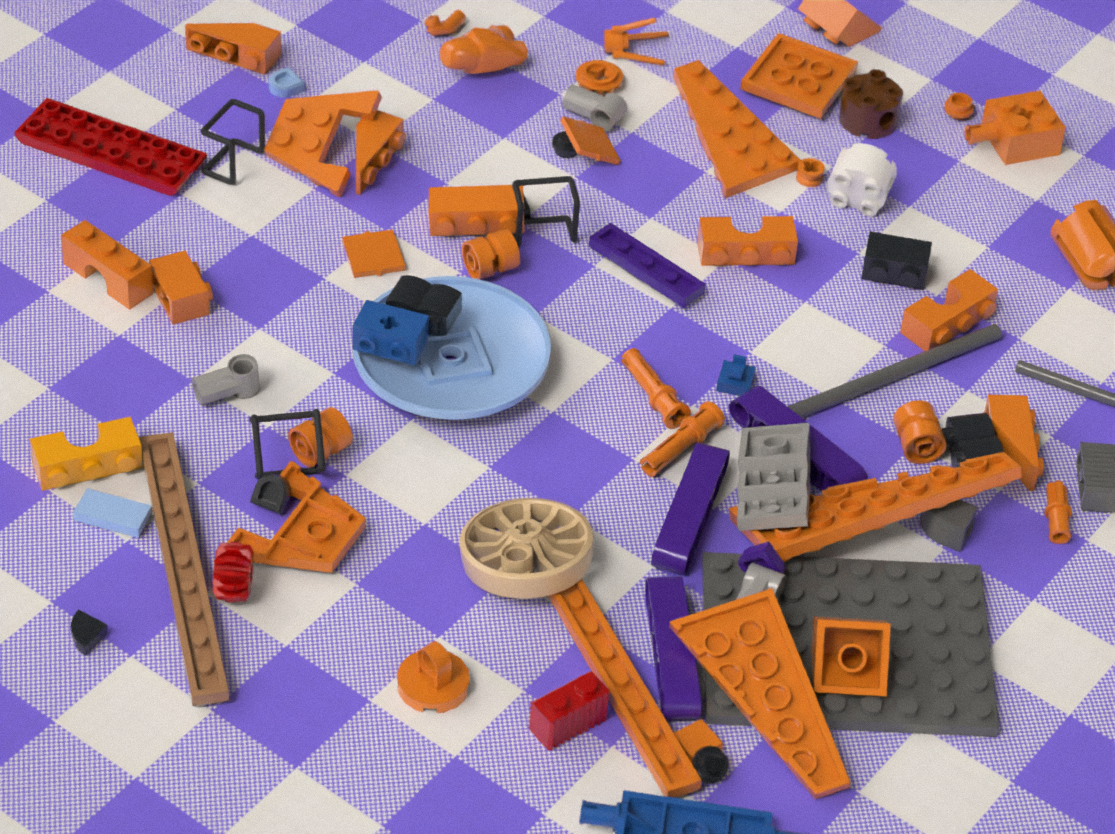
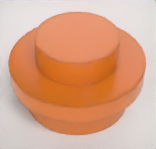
M957 92L951 94L945 101L944 110L952 118L961 120L973 114L974 104L969 95Z

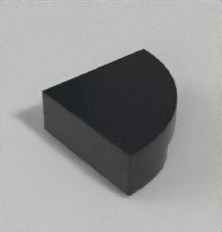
M78 609L71 621V635L78 651L86 656L108 633L107 624Z

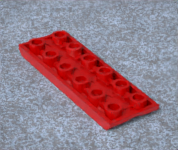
M46 98L14 132L18 141L24 145L168 196L176 194L187 182L191 174L207 158V153L50 98Z

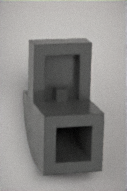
M959 499L948 503L945 507L933 508L920 514V524L924 533L930 539L960 552L973 531L978 507Z

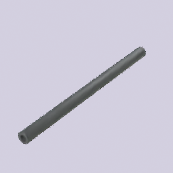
M992 324L787 407L801 418H804L996 341L1002 336L1001 329L997 324Z

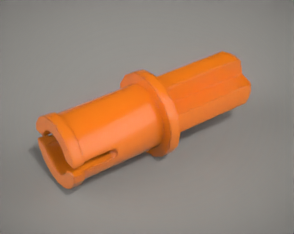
M1056 480L1055 482H1049L1046 486L1047 507L1044 510V514L1049 523V540L1055 544H1065L1071 538L1069 518L1072 514V509L1068 505L1067 487L1063 485L1062 481Z

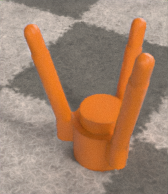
M656 18L612 26V29L604 30L605 53H612L613 58H626L650 64L664 65L665 61L662 59L625 52L623 49H628V41L667 37L669 33L662 31L628 34V30L656 23Z

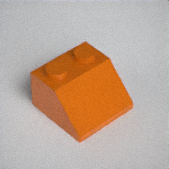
M803 0L797 8L806 15L803 19L804 22L815 30H818L820 26L826 31L823 36L836 45L841 41L850 47L878 33L882 29L881 26L845 0Z
M814 616L811 650L814 692L886 696L891 623L885 620Z

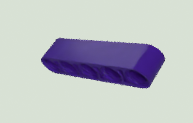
M755 386L732 400L729 404L732 418L742 428L808 423L761 386ZM810 425V483L822 492L827 487L868 479L866 471L857 461Z
M699 442L696 443L655 543L651 566L686 575L724 479L729 463L730 450Z
M648 577L645 581V600L661 713L666 720L699 719L701 716V695L695 657L670 628V621L688 616L683 578Z

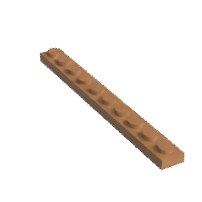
M171 432L141 436L139 440L142 448V460L192 706L229 701V690L174 434Z

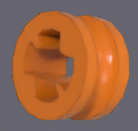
M805 158L798 162L796 180L799 184L805 187H816L823 182L825 166L820 160Z

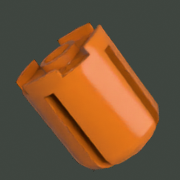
M1096 199L1073 206L1075 212L1067 216L1062 222L1059 219L1055 221L1051 228L1050 236L1084 287L1091 290L1106 289L1108 284L1114 287L1115 219L1106 206L1100 205Z

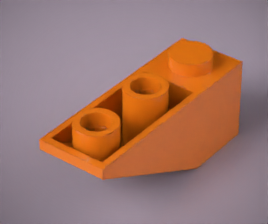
M187 23L185 25L186 50L264 75L282 55L281 31L260 24Z
M377 110L373 121L361 119L357 123L356 194L360 195L368 185H372L382 167H387L392 155L396 150H400L403 147L406 139V134L403 132L404 119Z
M988 394L984 412L990 417L995 435L1000 440L1004 452L1021 466L1022 478L1019 480L1029 491H1034L1037 477L1043 476L1044 462L1043 458L1038 457L1037 454L1039 451V434L1033 431L1035 411L1029 408L1028 396Z

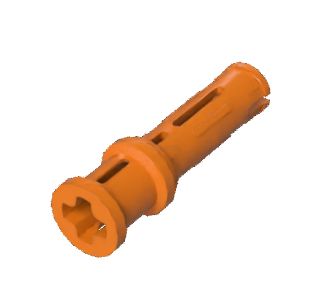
M637 348L625 351L622 355L624 359H621V362L647 393L650 407L655 411H659L663 417L662 421L667 428L675 429L680 427L681 421L691 415L689 406L680 402L674 387L662 382Z
M710 401L701 404L696 414L687 416L681 421L680 428L673 435L669 436L652 452L640 459L639 463L642 465L641 469L650 477H654L693 444L696 445L697 442H704L710 431L719 429L724 425L725 416L721 409Z

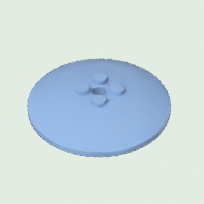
M438 276L423 279L430 284H443L462 293V311L447 335L437 336L429 334L428 341L416 365L352 350L354 363L359 375L367 386L380 398L413 414L437 419L456 420L479 418L498 413L514 406L530 395L541 383L548 370L551 342L548 329L541 316L527 301L514 292L494 283L475 278ZM393 288L380 295L374 302L386 304L385 301ZM452 355V356H454L456 359H454V360H449V359H446V358H444V357H445V356Z

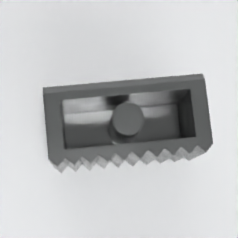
M1080 442L1076 458L1081 510L1083 512L1095 510L1097 513L1099 511L1103 513L1108 511L1111 514L1115 512V444Z

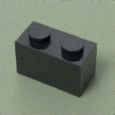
M870 231L861 279L924 290L932 242Z

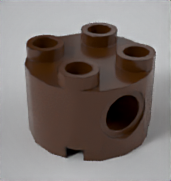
M873 69L869 73L847 78L843 85L839 122L846 131L860 137V133L868 134L867 139L887 137L897 127L903 90L896 82L886 77L884 71L879 69Z

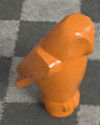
M490 25L488 28H473L461 37L443 43L439 53L440 60L445 67L463 70L467 74H477L503 70L512 65H521L524 63V60H527L528 49L524 41L514 40V34L508 26Z

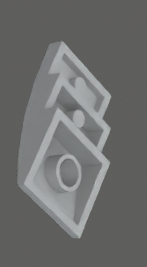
M810 423L742 428L738 455V531L808 526Z

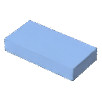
M87 488L73 511L74 521L139 538L152 515V505Z

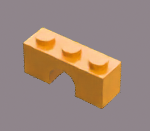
M131 416L98 423V440L94 444L85 447L70 444L65 437L64 431L30 438L32 464L41 490L58 488L143 468L141 442Z

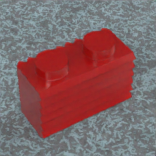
M589 671L530 702L531 711L529 713L531 716H529L530 721L528 722L530 725L528 727L547 750L552 751L553 747H559V744H564L565 740L570 741L571 737L576 738L577 734L582 735L583 731L588 732L589 728L600 725L601 721L606 722L609 689L592 671Z

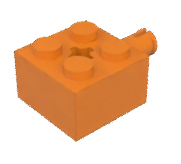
M1041 90L986 100L982 123L965 126L964 134L969 145L990 141L1003 163L1009 165L1060 155L1066 127Z

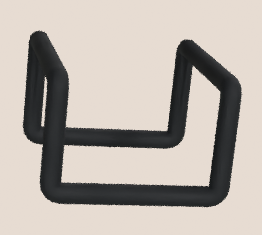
M230 99L202 127L201 134L203 136L226 144L203 167L202 173L226 184L234 185L236 183L235 145L258 154L265 152V114L262 109L236 99ZM235 105L259 115V147L236 138L230 140L208 130ZM228 150L230 178L210 171Z
M571 176L515 180L512 183L517 202L516 233H512L518 247L522 244L524 211L519 186L569 183L574 201L573 220L567 215L524 218L525 225L565 221L571 242L575 243L577 241L580 199L575 181Z
M319 409L261 416L254 414L249 418V421L252 423L256 479L270 474L280 475L283 471L263 472L259 432L260 422L314 417L319 467L301 468V472L304 475L325 471Z

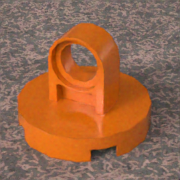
M433 641L417 652L410 654L401 663L397 672L398 694L405 704L416 711L423 712V708L437 709V713H445L457 708L466 699L470 684L468 667L461 658L452 652L446 651L439 642Z

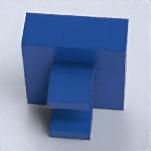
M734 354L733 361H723L716 391L741 396L751 390L756 367L746 365L747 357Z

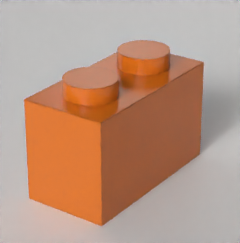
M186 250L149 260V264L152 265L153 290L173 325L210 315L209 301L213 300L210 284L203 282L198 263L191 261Z

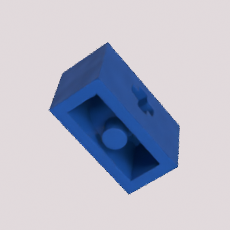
M366 300L353 324L352 350L416 365L428 341L429 315Z

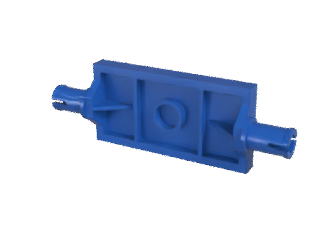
M623 790L622 801L617 802L616 806L582 800L579 824L613 828V832H616V834H803L776 830V826L772 825L773 812Z

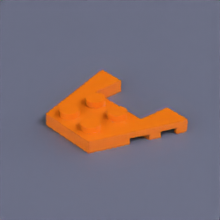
M373 90L285 99L264 148L266 155L293 172H299L308 177L312 183L319 187L322 185L329 189L331 194L341 197L350 177L349 169L323 162L343 115L373 121L382 99L380 91Z
M290 461L280 475L289 482L291 496L301 500L298 506L271 540L238 527L227 543L232 541L250 545L254 552V563L332 573L366 528V518L336 494L331 496L321 488V482L313 476L308 478L301 472V467L298 464Z

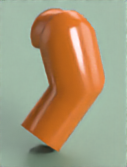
M455 10L443 21H440L438 15H431L425 19L426 31L433 36L453 34L465 22L466 16L461 10Z

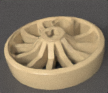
M518 498L493 504L475 514L465 524L460 535L461 559L469 579L487 592L508 598H539L564 591L575 585L586 575L593 558L594 538L589 521L573 507L550 499ZM534 567H535L539 572L534 573Z

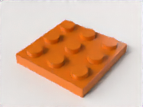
M778 33L742 78L740 90L821 119L843 90L845 79L852 78L857 71L858 61Z

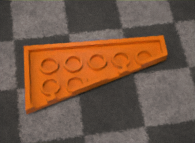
M699 60L674 68L673 79L682 100L687 103L689 108L688 114L691 120L694 119L697 135L708 160L712 161L715 168V177L717 181L721 182L723 187L722 193L725 199L798 171V162L801 160Z
M772 588L670 621L672 631L814 799L850 788L851 782Z

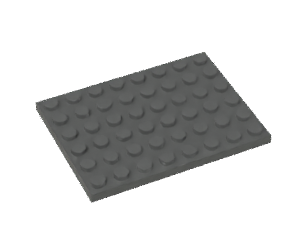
M702 553L703 610L737 599L746 574L738 565V560L742 554ZM801 556L792 557L789 561L784 562L786 581L778 604L812 688L811 650L814 616L885 620L891 623L887 695L871 696L814 692L829 730L997 737L999 724L980 565ZM704 669L706 724L753 726Z

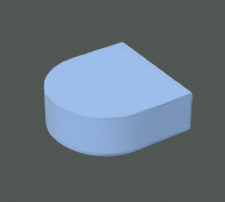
M287 67L270 75L269 91L277 97H291L304 92L305 83Z

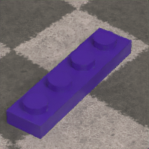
M611 222L589 237L590 248L683 308L705 293L706 283Z

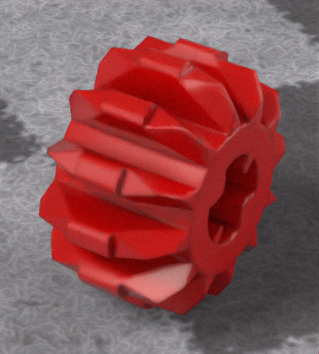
M230 541V543H221L218 546L214 560L212 582L213 593L217 600L236 603L237 601L246 602L249 598L254 573V552L250 545Z

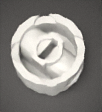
M856 143L852 144L850 149L843 148L827 181L828 191L831 195L830 202L838 208L849 206L859 209L865 216L871 217L876 215L877 211L883 207L896 178V164L893 160L890 164L886 159L888 154L882 149L869 144Z

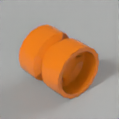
M507 229L487 234L486 239L481 236L465 241L462 244L463 262L471 278L481 280L495 275L496 271L502 273L517 268L520 265V252L517 242L512 233Z
M916 400L905 403L894 413L893 422L899 439H901L900 443L905 458L911 463L916 464L929 463L939 458L946 450L947 444L933 405L927 401Z
M328 407L320 412L325 460L329 458L330 454L340 452L353 442V434L349 423L342 413L333 407ZM313 417L311 421H303L288 432V440L293 453L302 464L309 468L318 465Z

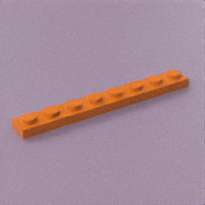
M581 579L570 588L549 595L550 601L589 668L609 689L608 700L663 795L676 798L700 790L701 778L584 581Z

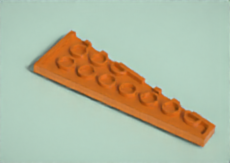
M1005 452L966 459L965 462H960V467L957 468L937 465L930 467V473L909 477L908 472L897 473V480L877 483L876 478L827 487L826 490H822V495L815 496L810 494L808 526L741 532L754 546L769 541L782 561L786 562L792 557L806 552L818 551L824 546L838 541L850 540L855 535L870 530L882 529L887 524L913 518L917 514L930 509L945 507L948 503L956 500L974 497L982 491L994 487H1003L1011 481L1022 478L1021 466ZM734 506L728 508L730 520L738 528V507Z

